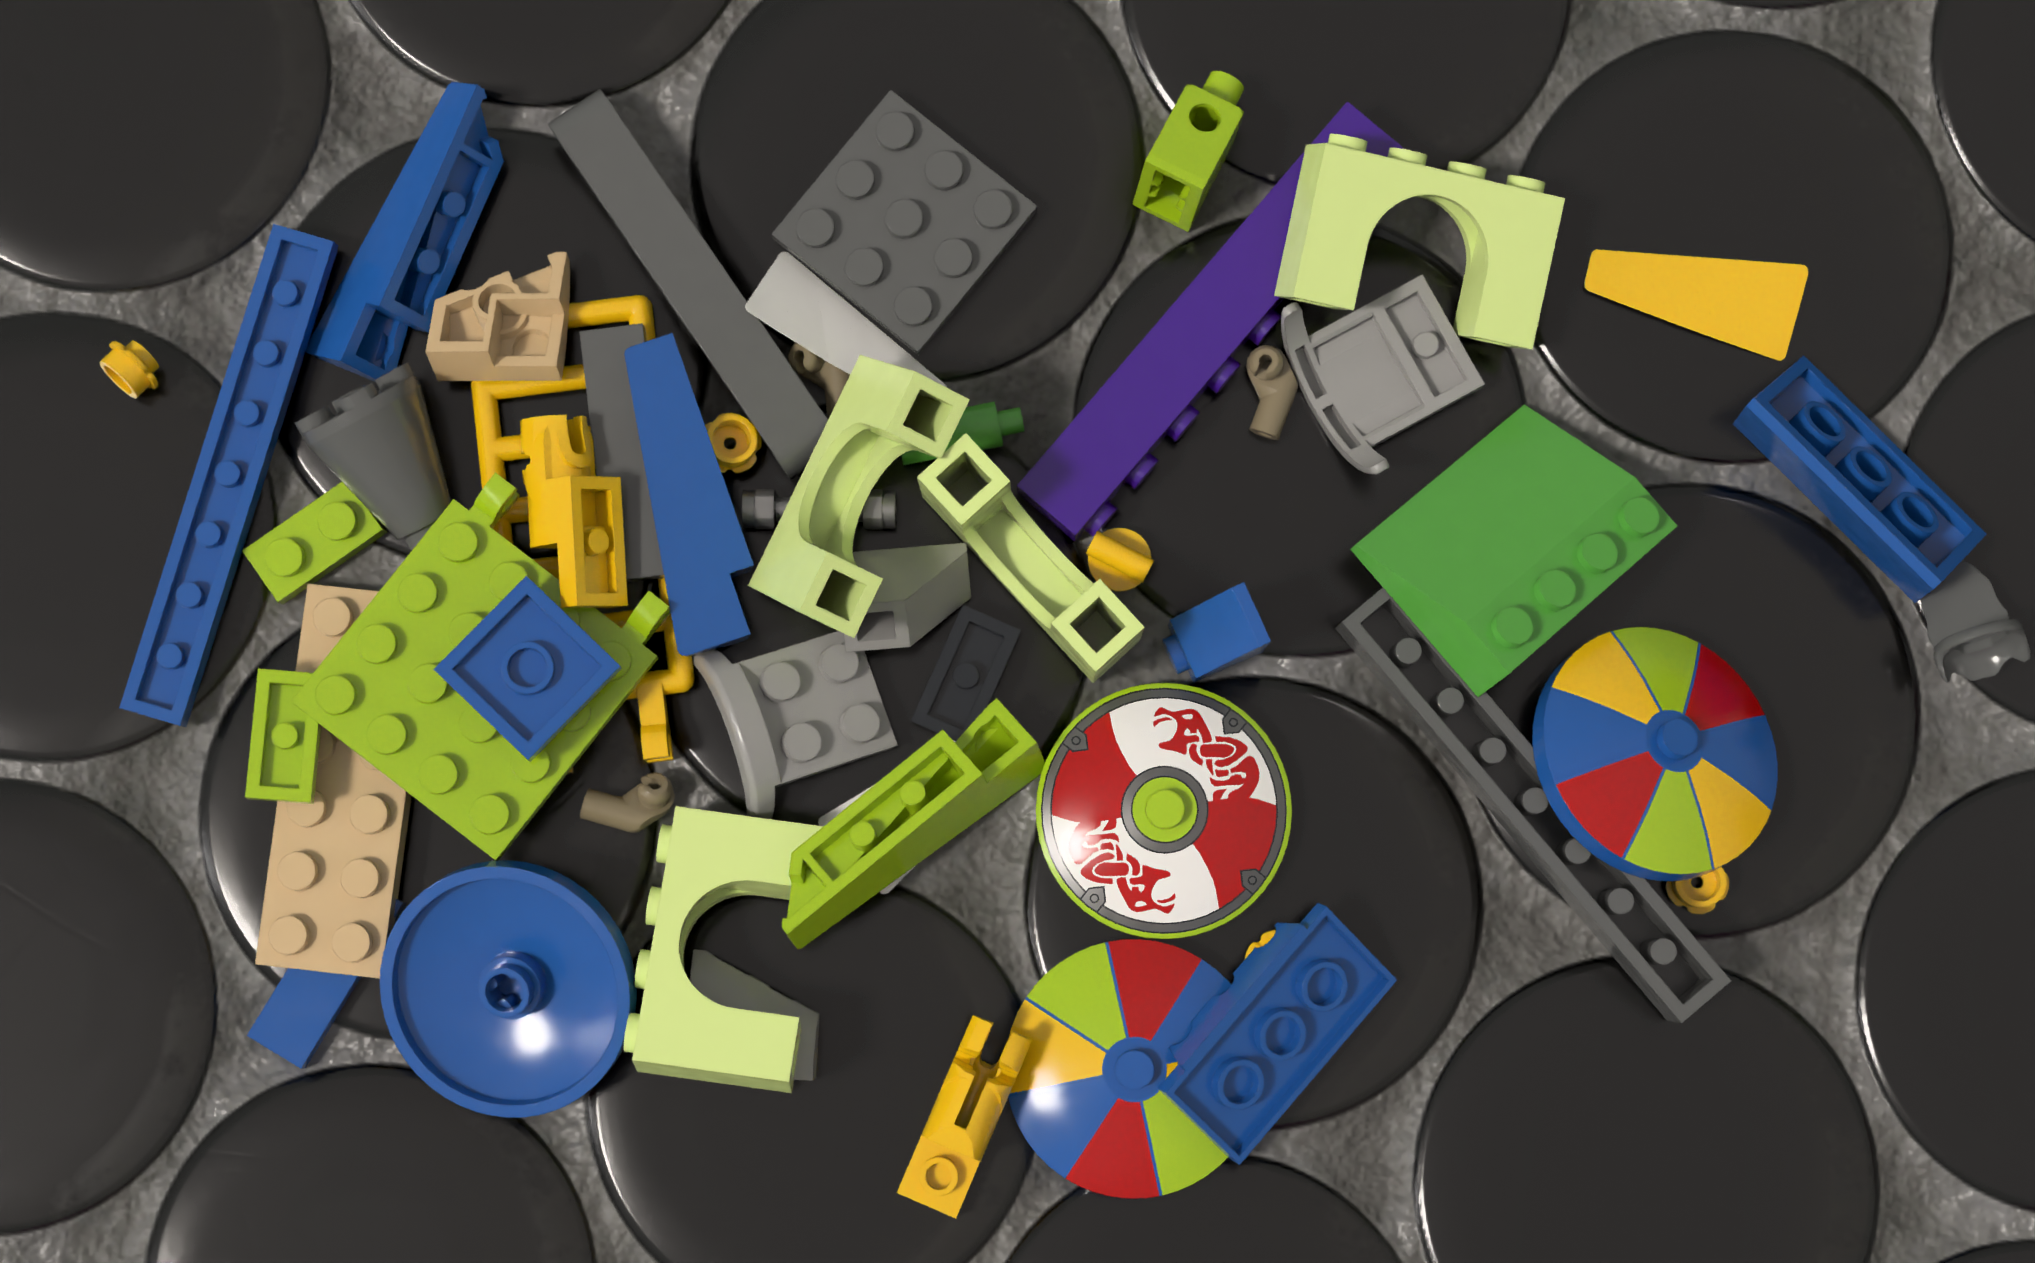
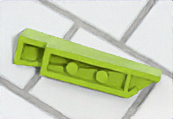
M996 698L956 742L942 729L791 853L789 877L792 884L787 918L782 919V929L797 949L806 946L1041 775L1045 761L1037 742Z

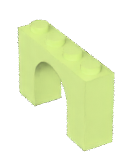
M1330 134L1328 143L1306 145L1274 296L1331 309L1354 310L1367 246L1373 229L1381 217L1394 205L1411 197H1421L1442 207L1453 218L1464 240L1466 268L1453 325L1457 336L1509 348L1533 350L1565 198L1545 194L1544 188L1546 183L1532 178L1508 175L1506 184L1485 180L1487 169L1472 164L1450 161L1447 171L1425 166L1428 155L1416 151L1390 148L1388 157L1366 152L1368 141L1351 136Z
M859 355L748 586L812 619L855 638L883 578L858 567L853 558V539L863 506L880 476L900 455L915 450L941 459L970 399L916 371Z
M967 433L949 447L941 459L937 458L917 476L922 497L960 539L966 543L971 551L1092 683L1100 678L1140 641L1145 627L1101 579L1093 583L1054 545L1017 501L1011 491L1010 480Z
M675 806L673 824H662L657 844L656 861L666 864L662 888L651 886L646 908V925L655 926L651 950H640L635 972V988L644 989L640 1014L629 1013L625 1029L624 1052L633 1053L632 1061L637 1072L792 1093L802 1031L800 1018L731 1008L711 1001L701 994L688 979L684 970V949L688 935L696 921L710 907L725 899L741 895H756L789 900L792 884L789 877L791 853L823 826Z

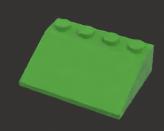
M1524 404L1350 550L1474 694L1479 697L1516 669L1677 527V524L1636 477Z

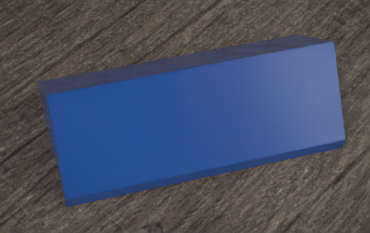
M1802 356L1745 406L1733 423L1762 454L1914 603L1934 590L1987 535L1805 356Z

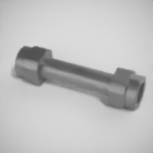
M775 489L743 490V528L776 529V524L780 521L791 497H777ZM871 490L858 519V522H863L864 529L896 528V490Z

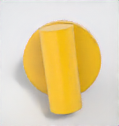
M1113 528L1103 533L1097 531L1086 552L1088 554L1089 571L1094 580L1098 581L1101 579L1111 591L1115 592L1129 591L1143 583L1154 562L1151 559V552L1146 541L1135 531L1126 528Z

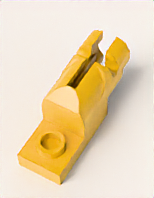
M547 415L520 420L521 454H526L531 459L525 470H522L523 483L528 494L530 548L558 549L561 608H614L628 606L621 477L596 476L594 442L592 433L588 428L587 417L582 415L567 420V415Z
M973 1015L897 1191L900 1195L955 1219L1032 1042L1031 1039L1011 1031L998 1062L993 1065L982 1061L981 1053L994 1022Z

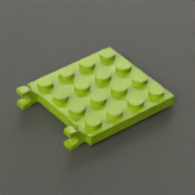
M495 472L477 496L470 510L466 509L455 499L451 501L290 702L497 861L501 859L658 660V656L644 645L671 612L669 610L670 607L650 591L642 598L622 628L596 608H561L559 580L493 529L520 497L516 492L517 489ZM525 576L531 579L622 668L531 762L434 670Z

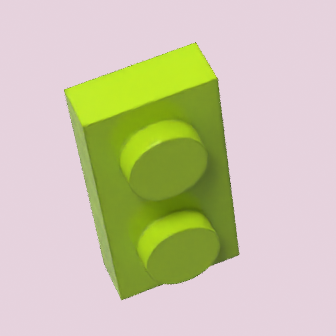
M341 482L242 551L276 601L284 605L307 589V584H314L385 535L387 531L368 508Z
M258 668L245 798L314 804L321 725L290 702L313 673Z

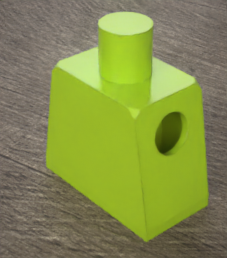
M1212 71L1202 89L1191 84L1185 86L1145 160L1133 201L1134 206L1184 231H1190L1235 141L1244 115V111L1236 106L1244 91L1243 84L1237 78L1222 71Z

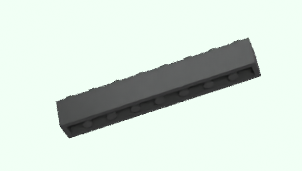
M1384 588L1380 589L1335 628L1667 1021L1683 1023L1731 982L1730 978L1644 878L1627 874L1608 865L1584 848L1569 833L1555 814L1543 791L1537 774L1532 745L1486 692L1479 697L1474 694Z

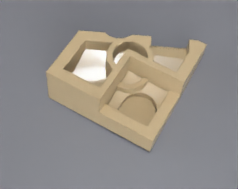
M554 252L547 255L550 266L513 280L509 271L488 278L482 286L476 289H461L435 299L425 352L437 380L562 381L570 301V259L567 252Z

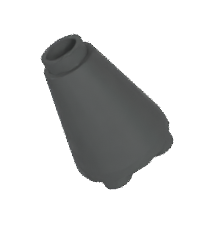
M407 362L375 379L380 389L379 391L376 390L373 383L364 384L331 402L337 412L336 414H333L329 405L298 420L295 422V425L307 446L397 540L404 538L410 550H413L451 503V498L421 384Z

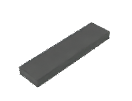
M643 323L580 331L590 427L594 442L596 476L621 477L626 581L630 583L664 578L624 356L627 348L647 341L646 330Z

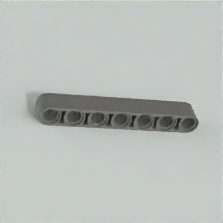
M601 89L597 90L549 122L548 126L741 409L758 430L761 438L790 480L804 471L828 419L760 320L746 310L745 305L747 301L612 104Z

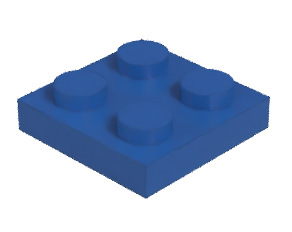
M527 576L434 668L458 694L529 762L622 669L605 650Z

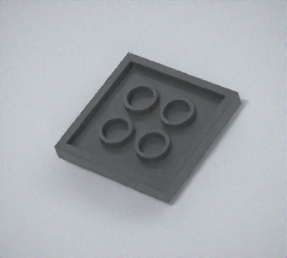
M890 90L771 235L773 240L919 356L1036 214L1037 205Z

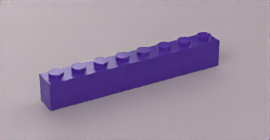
M1348 101L1311 143H1328L1330 134H1340L1368 141L1366 152L1388 157L1390 148L1405 149ZM1304 152L1017 485V494L1074 542L1077 541L1084 531L1094 538L1096 532L1102 530L1118 510L1110 502L1125 483L1135 490L1159 462L1151 454L1167 435L1174 441H1177L1200 414L1192 406L1208 387L1217 394L1240 368L1241 364L1233 357L1250 339L1257 346L1260 345L1281 320V315L1275 311V308L1284 298L1276 297L1274 294Z

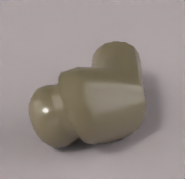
M795 342L788 353L789 364L796 373L801 374L825 390L827 419H829L850 374L828 363Z
M1262 345L1250 353L1246 364L1249 378L1260 400L1249 430L1265 438L1279 440L1297 393L1298 383L1283 352L1275 346Z
M648 773L641 778L642 783L621 797L589 788L583 800L580 818L630 833L640 832L665 816L672 807L675 794L671 781L661 773Z

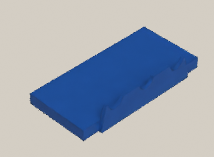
M1317 903L1300 923L1277 922L1274 925L1276 932L1272 939L1262 947H1255L1233 973L1234 981L1230 988L1219 996H1213L1191 1021L1192 1029L1189 1035L1181 1043L1169 1047L1178 1065L1158 1089L1221 1151L1238 1165L1245 1160L1397 981L1388 969L1327 906Z

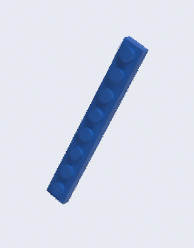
M273 224L119 707L121 709L187 727L339 246L334 241Z

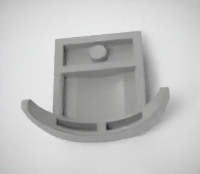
M1423 274L1309 336L1304 324L1302 309L1297 302L1287 305L1282 310L1281 332L1285 353L1310 409L1340 454L1350 464L1364 473L1377 475L1390 467L1387 459L1378 454L1373 447L1478 391L1485 385Z
M840 631L732 664L727 657L716 649L692 655L693 665L705 679L727 728L741 774L747 816L772 819L776 787L891 750L898 746L865 651L846 652L844 633Z

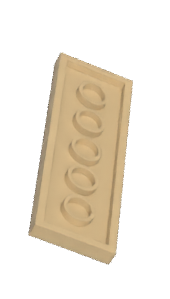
M307 584L296 672L314 673L379 591ZM321 726L314 804L277 801L255 964L380 979L383 952L395 924V903L399 894L412 795L323 726Z

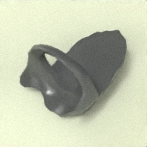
M1962 560L1934 590L1920 599L1927 622V636L1934 647L1933 660L1940 676L1946 683L1950 682L1952 673L1963 676L1970 681H1976L1995 676L2003 664L2011 658L2023 662L2030 660V648L2022 624L2016 619H2009L2008 612L1998 600L1989 579L1972 564Z

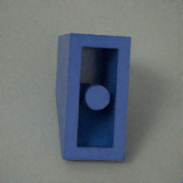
M1244 582L1170 619L1167 626L1172 635L1162 639L1176 673L1180 674L1188 670L1193 683L1262 653L1271 643Z

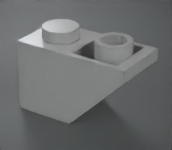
M966 543L853 552V558L858 567L883 578L855 638L844 634L846 652L911 647L971 598Z

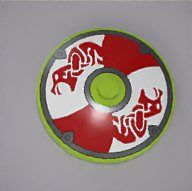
M1150 683L1133 686L1110 694L1089 706L1067 726L1055 742L1046 759L1037 790L1036 824L1039 842L1050 871L1060 887L1075 904L1097 921L1118 931L1144 938L1174 939L1194 936L1213 930L1241 914L1265 891L1275 876L1285 854L1291 830L1292 805L1288 778L1276 748L1266 733L1248 714L1232 702L1215 693L1184 684Z

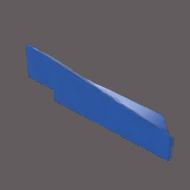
M451 82L447 86L309 340L306 348L308 354L375 382V379L397 368L408 326L415 330L429 332L435 299L445 296L504 162L499 142L488 135L481 109L482 100L487 98L484 88L477 84Z
M673 333L627 348L624 356L677 651L682 656H691L748 640L751 633L731 578L751 572L754 564Z

